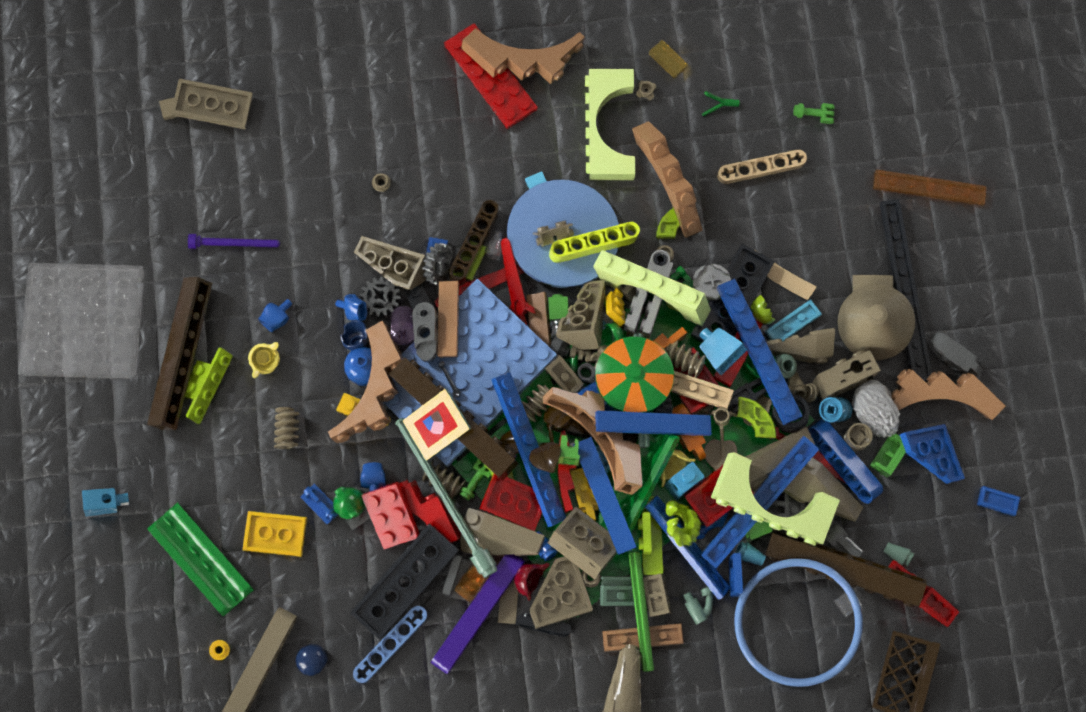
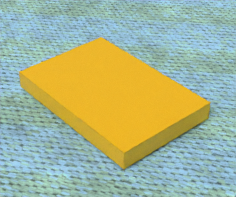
M248 511L243 551L302 557L307 517Z

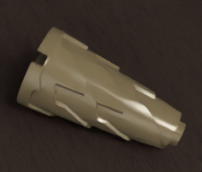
M625 645V648H622L619 652L616 669L612 676L602 712H641V654L637 650V646Z

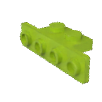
M218 348L211 364L197 360L190 374L185 398L193 401L186 417L195 423H201L233 357L232 354L223 348Z
M650 496L648 502L655 496ZM644 508L641 518L638 519V530L642 532V538L638 539L639 550H642L643 574H663L661 527L651 516L650 512Z

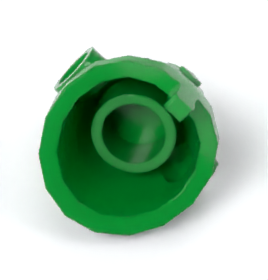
M344 486L335 490L336 495L333 500V507L340 517L353 519L363 513L366 506L361 496L363 493L360 490L344 488Z

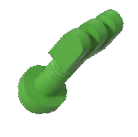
M799 103L794 106L793 114L797 118H802L803 115L821 117L820 123L833 124L834 118L828 117H834V111L827 110H834V104L823 103L821 109L805 108L803 103Z
M479 458L472 467V469L477 471L466 488L461 487L460 489L461 493L459 495L468 501L474 498L475 494L472 492L484 476L489 479L491 476L490 470L489 472L485 470L486 467L484 465L482 467L479 466L482 462Z

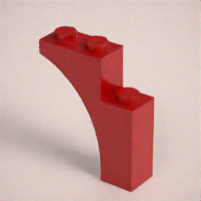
M407 479L399 483L413 514L422 519L427 525L431 523L450 542L456 541L461 537L459 528L439 495L432 493L424 498L416 480L409 482Z

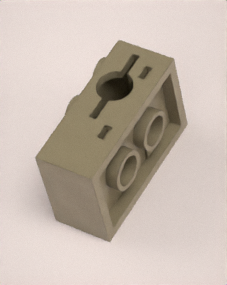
M861 350L853 354V357L849 360L844 358L836 362L834 367L817 375L812 384L818 387V396L821 402L828 397L839 396L874 379L881 370L870 350L867 352Z
M577 507L557 527L548 541L549 545L593 579L599 576L617 554L609 532Z

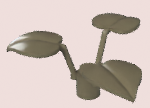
M765 396L758 399L757 403L769 413L772 404L771 399ZM709 405L694 415H714L715 423L720 426V441L716 439L711 440L704 449L706 461L716 471L724 465L728 453H737V448L733 441H724V426L730 422L731 416L737 417V413L728 412L725 408H718L710 412L714 406ZM743 418L744 423L752 426L749 421Z

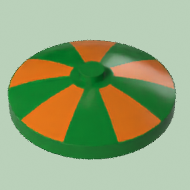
M637 336L625 337L613 342L602 352L596 365L595 381L602 399L613 409L619 412L648 413L658 408L668 398L673 387L674 368L667 352L656 342Z

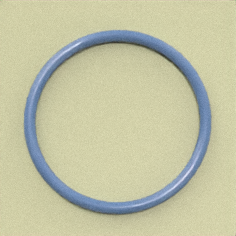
M787 559L763 568L746 584L736 605L734 626L739 647L752 667L774 682L788 686L803 687L823 683L833 678L850 663L861 641L863 616L854 590L838 572L817 561ZM808 567L827 574L843 588L853 608L855 629L847 653L832 669L815 677L802 679L788 678L770 671L754 657L744 637L742 618L749 594L764 577L783 568Z

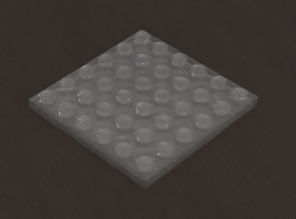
M28 263L18 374L22 376L135 378L144 267L130 265Z

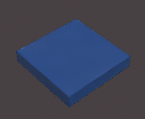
M733 553L728 559L730 596L739 597L743 593L741 553Z

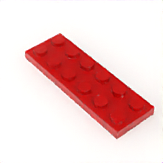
M473 23L444 42V46L508 130L535 112L538 107L508 68L502 74L498 73L492 77L462 49L463 39L474 29L479 30Z

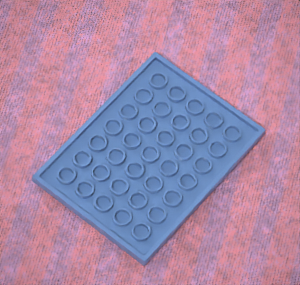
M478 279L459 296L458 357L439 358L436 355L432 362H424L417 356L414 342L402 353L403 358L409 361L413 359L420 365L419 371L422 374L427 372L434 379L432 383L436 387L440 384L444 389H448L451 396L454 397L452 394L453 390L445 374L438 367L439 362H445V368L456 389L461 392L460 397H454L461 404L459 408L463 412L468 410L475 417L473 421L477 425L481 422L486 428L503 412L491 379L510 372L520 395L545 370V367L558 356ZM430 331L425 332L423 338L428 337ZM392 378L399 393L392 400L384 401V403L399 419H406L422 405ZM456 439L437 453L436 456L449 467L467 447Z

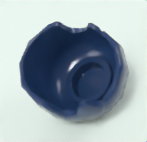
M353 320L344 325V333L340 337L346 349L351 351L367 345L369 338L365 323L360 320Z
M309 644L299 650L295 661L297 669L303 675L313 676L323 670L328 657L325 649L320 645Z

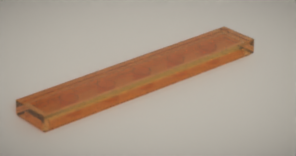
M877 169L874 172L873 189L982 206L985 204L987 186Z

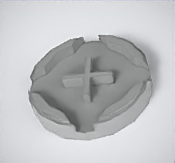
M704 265L693 276V288L705 293L707 300H718L721 297L716 289L717 286L730 281L731 278L728 271L720 265Z

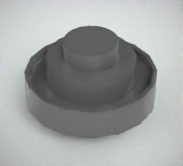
M554 338L550 348L563 359L565 357L568 358L571 350L570 344L559 338Z

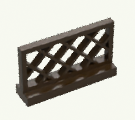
M893 631L872 708L884 712H900L896 704L906 699L910 705L909 712H922L940 643L926 641ZM895 637L903 638L908 646L898 651L894 645ZM918 643L926 645L925 653L917 657L912 646ZM910 648L915 659L905 663L899 653ZM897 655L903 665L892 670L888 662L890 658ZM922 657H924V658H923V662H922V664H921V662H920L919 659L922 658ZM917 661L921 669L919 673L912 676L907 665ZM904 667L910 678L899 682L894 672ZM892 674L897 685L887 689L883 680L886 676ZM917 676H919V677H918V680H917V683H916L915 680H914V678H916ZM912 680L916 688L913 693L907 695L901 685ZM883 686L885 691L880 693L881 688ZM899 687L905 697L894 702L889 691ZM887 693L892 704L886 707L877 705L879 697Z

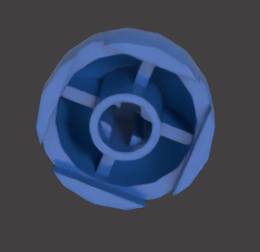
M361 347L351 350L346 356L344 371L351 382L360 386H366L371 373L372 353L371 348Z

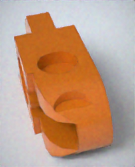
M683 403L674 407L672 414H690ZM676 435L680 437L679 442L683 449L687 448L689 452L692 451L698 461L706 458L702 444L706 443L703 436Z

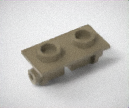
M566 220L556 222L555 226L551 228L548 225L537 228L538 231L533 232V235H538V238H536L537 246L541 245L543 247L554 243L553 236L555 235L557 241L574 236L573 229H569V226L573 224L566 223Z

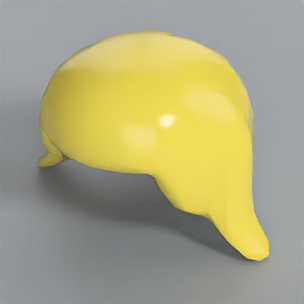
M278 342L273 344L260 343L251 349L248 360L253 369V378H257L259 374H270L279 365Z
M674 450L660 477L662 487H664L666 480L682 470L687 462H694L695 459L688 458L681 450Z

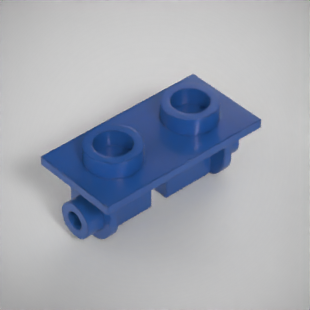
M315 483L304 490V494L301 496L302 500L328 525L338 515L334 511L333 502Z

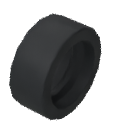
M792 394L797 406L802 411V418L798 422L783 425L775 407H773V422L783 432L794 433L804 428L808 423L810 415L809 405L799 395Z

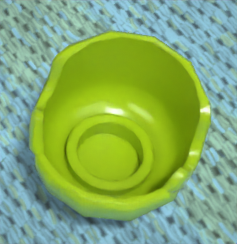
M759 295L751 304L750 310L755 320L763 323V325L772 324L775 318L772 317L770 308L765 309L767 303L763 296Z

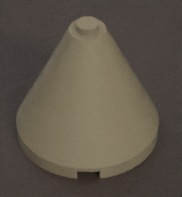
M873 284L855 290L845 299L838 314V331L844 345L853 354L861 350L863 352L870 350L875 361L890 359L902 352L911 341L915 330V315L910 302L898 290L886 285Z

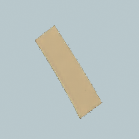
M776 263L773 264L767 275L772 281L806 300L810 298L816 289V286L799 278Z

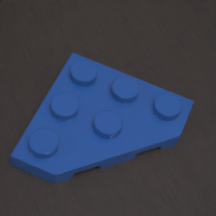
M945 424L900 434L906 453L943 482L948 484L965 479Z

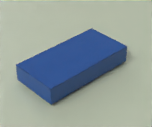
M982 486L977 505L1016 516L1021 497Z

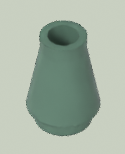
M888 542L883 551L905 567H908L914 556V553L910 552L911 549Z

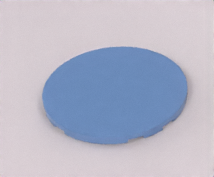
M552 180L538 184L526 191L518 199L509 216L507 238L511 243L515 262L531 278L551 285V287L567 288L582 286L589 281H594L598 278V275L593 266L601 252L555 263L549 257L552 244L543 247L541 245L537 246L536 238H538V235H533V232H537V228L546 225L549 228L554 227L556 222L566 220V223L573 224L569 226V229H573L574 236L619 225L614 210L600 193L585 184L571 180ZM556 235L553 236L554 242L557 241ZM613 235L608 236L611 240H617ZM590 240L593 245L599 244L596 240ZM577 244L572 245L576 250L581 249ZM618 248L607 250L606 252L616 255ZM560 249L554 250L556 254H563Z

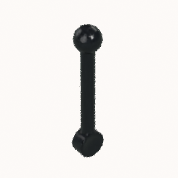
M441 361L438 363V367L445 374L453 390V396L458 398L461 392L456 389L445 368V362Z

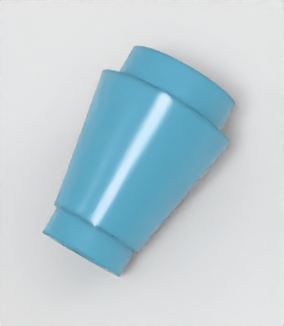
M740 542L735 552L741 553L742 561L759 566L764 563L766 555L748 542Z

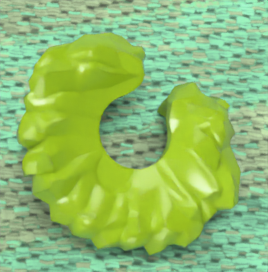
M674 500L668 501L666 503V514L668 516H680L684 521V528L677 526L678 518L669 519L667 521V533L675 540L679 547L683 545L691 546L700 535L701 522L695 511L690 510L689 506L679 504Z

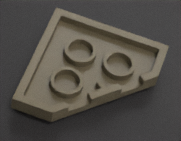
M565 556L554 560L529 610L535 629L593 611L579 567Z

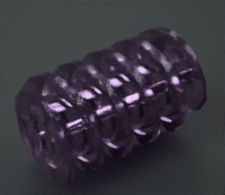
M408 306L396 308L391 315L390 335L394 342L401 345L409 344L414 339L413 310Z

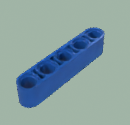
M821 419L808 429L815 446L819 448V452L822 453L824 458L862 502L869 504L882 494L883 487L829 422Z

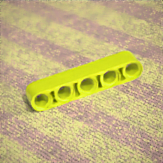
M627 222L561 239L552 244L549 257L553 262L561 263L599 253L602 250L607 251L630 245L637 240L640 227L634 222ZM630 230L634 233V235L630 236L626 233V231ZM613 235L617 240H611L608 236ZM590 240H596L599 244L593 245ZM577 244L581 249L576 250L572 245ZM560 249L563 254H556L554 250Z

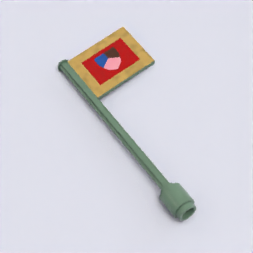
M444 389L406 419H398L395 425L400 429L471 548L473 556L470 559L478 573L487 578L498 571L495 560L487 548L483 550L479 546L428 461L471 429L448 389Z

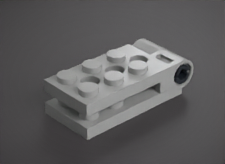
M657 250L651 255L647 269L670 278L673 263L670 262V256L666 251ZM638 287L636 289V296L638 297L634 296L631 303L630 313L632 315L628 314L625 321L624 330L627 331L626 337H633L636 333L649 294L648 291ZM654 295L652 302H648L644 316L647 319L642 320L639 333H642L644 338L650 339L663 300Z

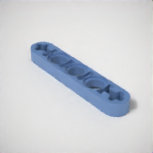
M421 606L413 607L355 667L353 671L354 679L359 683L368 682L426 621V610ZM414 611H423V619H416L413 623L417 626L413 628L406 619L409 617L412 620L415 617ZM403 624H407L410 627L409 634L405 636L399 633V627ZM394 639L396 647L393 650H387L385 648L386 640ZM378 653L382 656V662L379 665L372 664L371 657L373 654ZM366 661L371 667L375 668L373 672L370 669L366 672L367 677L365 679L363 677L358 679V670L361 669L363 671L366 669L367 666L364 665Z

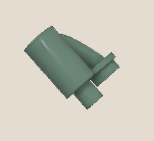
M708 587L701 590L702 597L706 596L704 608H702L697 597L693 598L691 592L683 595L687 602L685 606L696 625L707 620L712 611L713 593Z

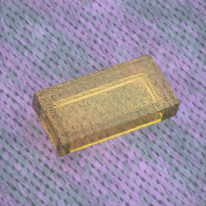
M663 40L649 51V55L673 78L677 77L688 66Z

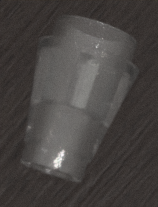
M500 231L493 232L485 248L487 258L499 260L503 256L501 241L504 239V233Z

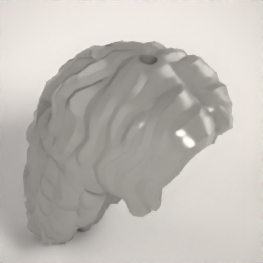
M869 380L860 385L855 390L852 399V406L858 420L869 426L872 434L877 437L882 436L886 438L896 434L899 427L898 423L900 422L898 418L900 413L892 400L890 390L878 380Z

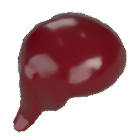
M549 563L543 565L525 564L515 574L516 588L520 594L527 596L528 601H531L532 592L537 588L544 570L550 566Z

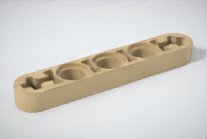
M793 150L724 165L719 169L718 180L723 184H729L799 169L805 165L807 155L802 150ZM795 156H798V158H802L800 163H798L797 160H794ZM782 159L785 162V166L778 167L775 164V160ZM765 163L767 170L760 171L757 168V164ZM745 166L749 169V173L743 175L739 172V168ZM724 171H726L727 174L733 173L729 175V178H726V176L723 175Z

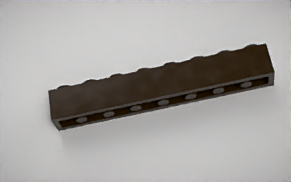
M187 277L183 279L147 425L161 430H177L213 284L200 277Z
M404 358L389 375L423 406L443 391L444 388L440 384L436 387L432 383L434 379L427 372L422 374L419 371L421 366L413 359L409 361ZM452 397L459 408L461 404ZM460 409L471 429L459 437L458 440L503 481L519 464L515 460L517 456L509 448L505 451L501 447L503 443L495 435L491 438L487 434L489 430L481 422L477 425L473 421L475 417L468 410L463 412Z
M773 530L766 556H769L770 560L775 562L787 559L817 561L838 572L851 587L856 588V586H859L868 593L876 594L877 592L883 594V597L889 600H901L903 604L910 607L920 606L927 586L926 579L821 544L812 546L805 543L803 538H793L787 535V533ZM802 567L807 569V572L811 574L818 575V573L826 575L827 579L835 581L833 578H831L830 576L821 571L808 567Z

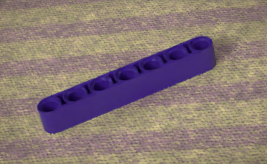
M515 554L504 555L496 567L498 571L490 575L432 659V665L445 674L451 671L514 580L518 569L524 565V559Z

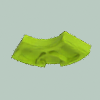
M674 208L668 211L661 219L656 238L675 239L680 224Z
M738 397L737 417L745 418L751 423L755 430V437L776 438L775 426L767 411L759 403L751 399Z

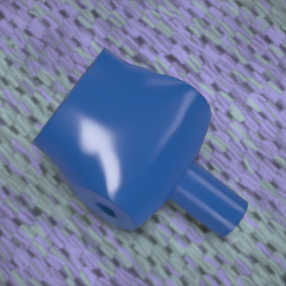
M348 294L345 296L344 301L337 300L335 303L336 307L345 310L348 320L362 321L367 317L366 302L360 300L355 294Z
M287 299L280 306L274 303L267 304L258 318L259 322L270 332L284 326L289 320L285 311L292 305V302Z
M381 463L363 464L360 476L362 488L372 491L386 486L385 472Z

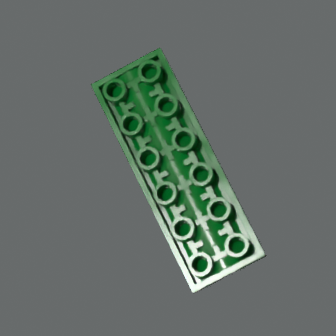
M649 434L650 446L648 448H640L642 487L634 494L630 495L615 491L613 486V491L631 533L680 440V437L674 434ZM600 512L595 522L608 531Z
M178 502L147 528L223 617L254 591Z

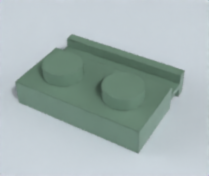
M631 576L600 577L602 579L600 585L601 606H634Z

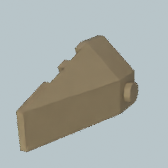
M361 236L354 253L392 284L412 290L426 281V277L423 275L426 271L423 270V267L426 265L424 259H426L425 255Z
M605 280L585 283L576 296L577 301L573 306L570 305L566 317H562L559 321L556 333L557 338L579 350L599 349L603 328Z
M835 329L816 330L802 338L798 335H793L786 338L783 342L782 339L766 341L774 356L789 354L796 361L823 364L828 362V359L833 356Z
M807 427L745 456L752 460L749 469V483L753 493L802 436H805L815 445Z
M811 458L783 491L801 503H810L815 493L824 492L840 500L835 515L854 522L863 509V506L827 468L814 458Z
M468 508L464 518L479 546L483 550L487 548L491 555H538L545 536L475 509ZM461 533L460 550L472 554L471 548Z

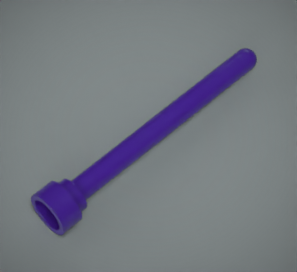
M188 234L189 249H197L201 245L280 246L279 240L201 238L197 234Z

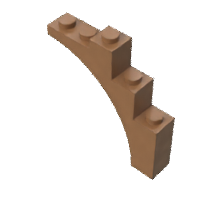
M474 29L463 39L462 49L492 77L498 73L502 74L506 68L511 70L520 80H523L525 77L529 78L537 71L551 84L554 80L558 81L564 75L565 64L571 59V55L574 52L578 53L583 48L585 36L579 32L571 39L549 48L518 49L500 44L485 36L479 30Z
M649 121L632 128L636 144L649 159L669 196L683 235L687 238L702 231L695 205L697 201L693 187L683 177L679 161L670 153L665 136Z
M383 321L366 329L372 353L370 378L365 392L354 410L345 420L328 431L330 438L336 443L347 441L350 436L365 431L366 427H370L373 431L382 430L391 422L382 402L392 400L399 393L389 374L404 358L389 327Z
M903 370L897 376L898 380L895 382L900 389H896L891 393L892 400L898 407V410L924 400L949 399L965 403L979 411L986 418L993 420L1006 407L980 380L970 373L961 375L957 380V384H955L943 372L937 371L927 378L928 382L926 383L913 370Z
M552 387L543 396V404L561 410L581 424L603 451L612 472L615 491L630 495L634 494L642 487L639 444L624 441L623 433L596 432L595 412L605 411L604 400L600 394L587 390L583 395H579L578 393Z

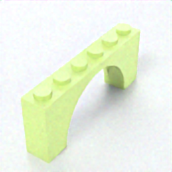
M589 69V75H585V87H589V93H585V104H589V110L585 111V121H589V127H586L585 132L586 139H589V145H586V156H589V162H586V174H589V180H634L635 156L623 155L612 150L603 142L596 127L597 115L608 101L623 94L633 93L634 69Z
M601 251L593 266L599 279L605 280V285L619 289L622 284L648 291L676 308L686 320L703 326L711 311L705 293L606 251Z
M735 452L728 453L711 498L716 499L717 504L727 507V505L734 507L733 511L745 515V513L752 515L751 519L760 523L763 521L770 523L769 527L779 531L783 529L787 531V535L793 538H798L799 536L805 539V543L812 546L824 544L839 504V499L824 492L815 493L812 501L800 513L791 517L773 515L759 505L751 491L749 469L752 460Z

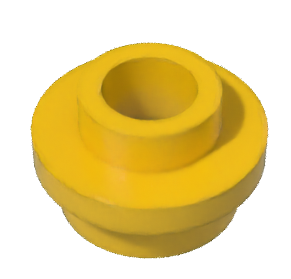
M223 640L214 641L209 648V653L215 660H224L230 652L229 645ZM221 646L223 648L222 653L217 654L216 648Z

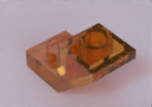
M472 563L459 580L454 591L468 602H471L475 598L479 587L489 577L484 578L480 575Z

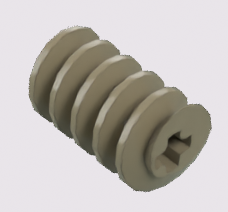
M676 340L673 344L670 343L665 351L669 355L672 364L675 362L676 368L682 366L681 370L683 372L688 370V374L691 376L695 373V378H697L705 365L706 356L703 355L699 359L698 351L692 355V348L684 351L685 344L679 348V341Z
M539 384L537 385L539 392L532 390L534 397L532 398L527 395L528 403L522 401L529 421L533 422L537 421L535 415L542 416L540 409L547 411L546 405L543 404V396L549 389Z
M290 407L276 408L275 411L279 414L275 415V420L278 422L274 426L278 429L274 431V434L278 437L274 438V442L277 443L274 448L292 449L299 446L298 443L293 442L299 436L293 433L299 431V428L294 427V424H298L300 421L294 419V417L299 416L300 413L295 412L294 408Z
M433 459L430 464L449 493L450 498L453 499L461 492L460 489L464 487L466 480L459 483L460 476L453 479L454 472L452 471L447 475L448 468L445 467L441 471V464L433 466ZM425 472L422 479L424 483L429 481Z

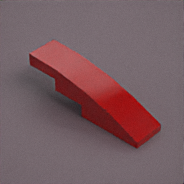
M564 430V431H561V434H560V442H561V436H562V435H566L565 430ZM558 464L560 496L564 512L568 514L573 510L568 493L575 490L570 471L575 470L576 466Z
M893 560L888 566L890 568L916 576L915 574L908 572L901 564H899L895 560ZM926 586L919 607L944 626L949 627L959 611L935 589Z

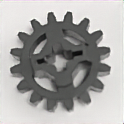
M435 243L434 247H430L431 252L426 253L427 256L424 259L426 265L423 267V270H426L423 274L426 277V281L438 285L439 282L447 280V275H450L452 262L455 260L452 257L454 251H451V246L444 243Z
M382 276L379 281L374 277L373 283L366 281L367 288H361L364 293L359 294V297L364 299L362 301L366 302L367 312L370 310V316L372 317L374 314H377V318L380 319L381 314H384L386 318L388 317V312L394 314L393 308H399L397 302L401 301V297L397 296L400 294V290L396 289L397 286L391 284L389 280L385 282ZM371 292L372 297L368 301V295ZM376 294H377L378 296L384 297V301L381 300L380 298L377 299ZM391 294H393V299L390 303L389 297H391Z

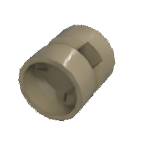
M855 423L843 435L844 441L855 453L864 450L870 444L873 437L869 426L863 423Z

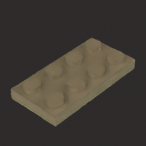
M179 79L171 115L246 129L253 93Z

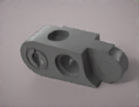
M422 302L415 306L412 314L414 344L417 356L424 362H432L438 353V312L430 303ZM424 310L428 312L427 316L423 317ZM430 331V335L423 338L424 333Z
M937 332L934 335L929 348L930 352L939 359V362L956 373L964 371L978 377L982 368L974 362L977 356L943 333Z

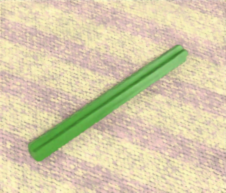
M639 552L629 553V563L641 665L643 672H649L654 670L641 556Z

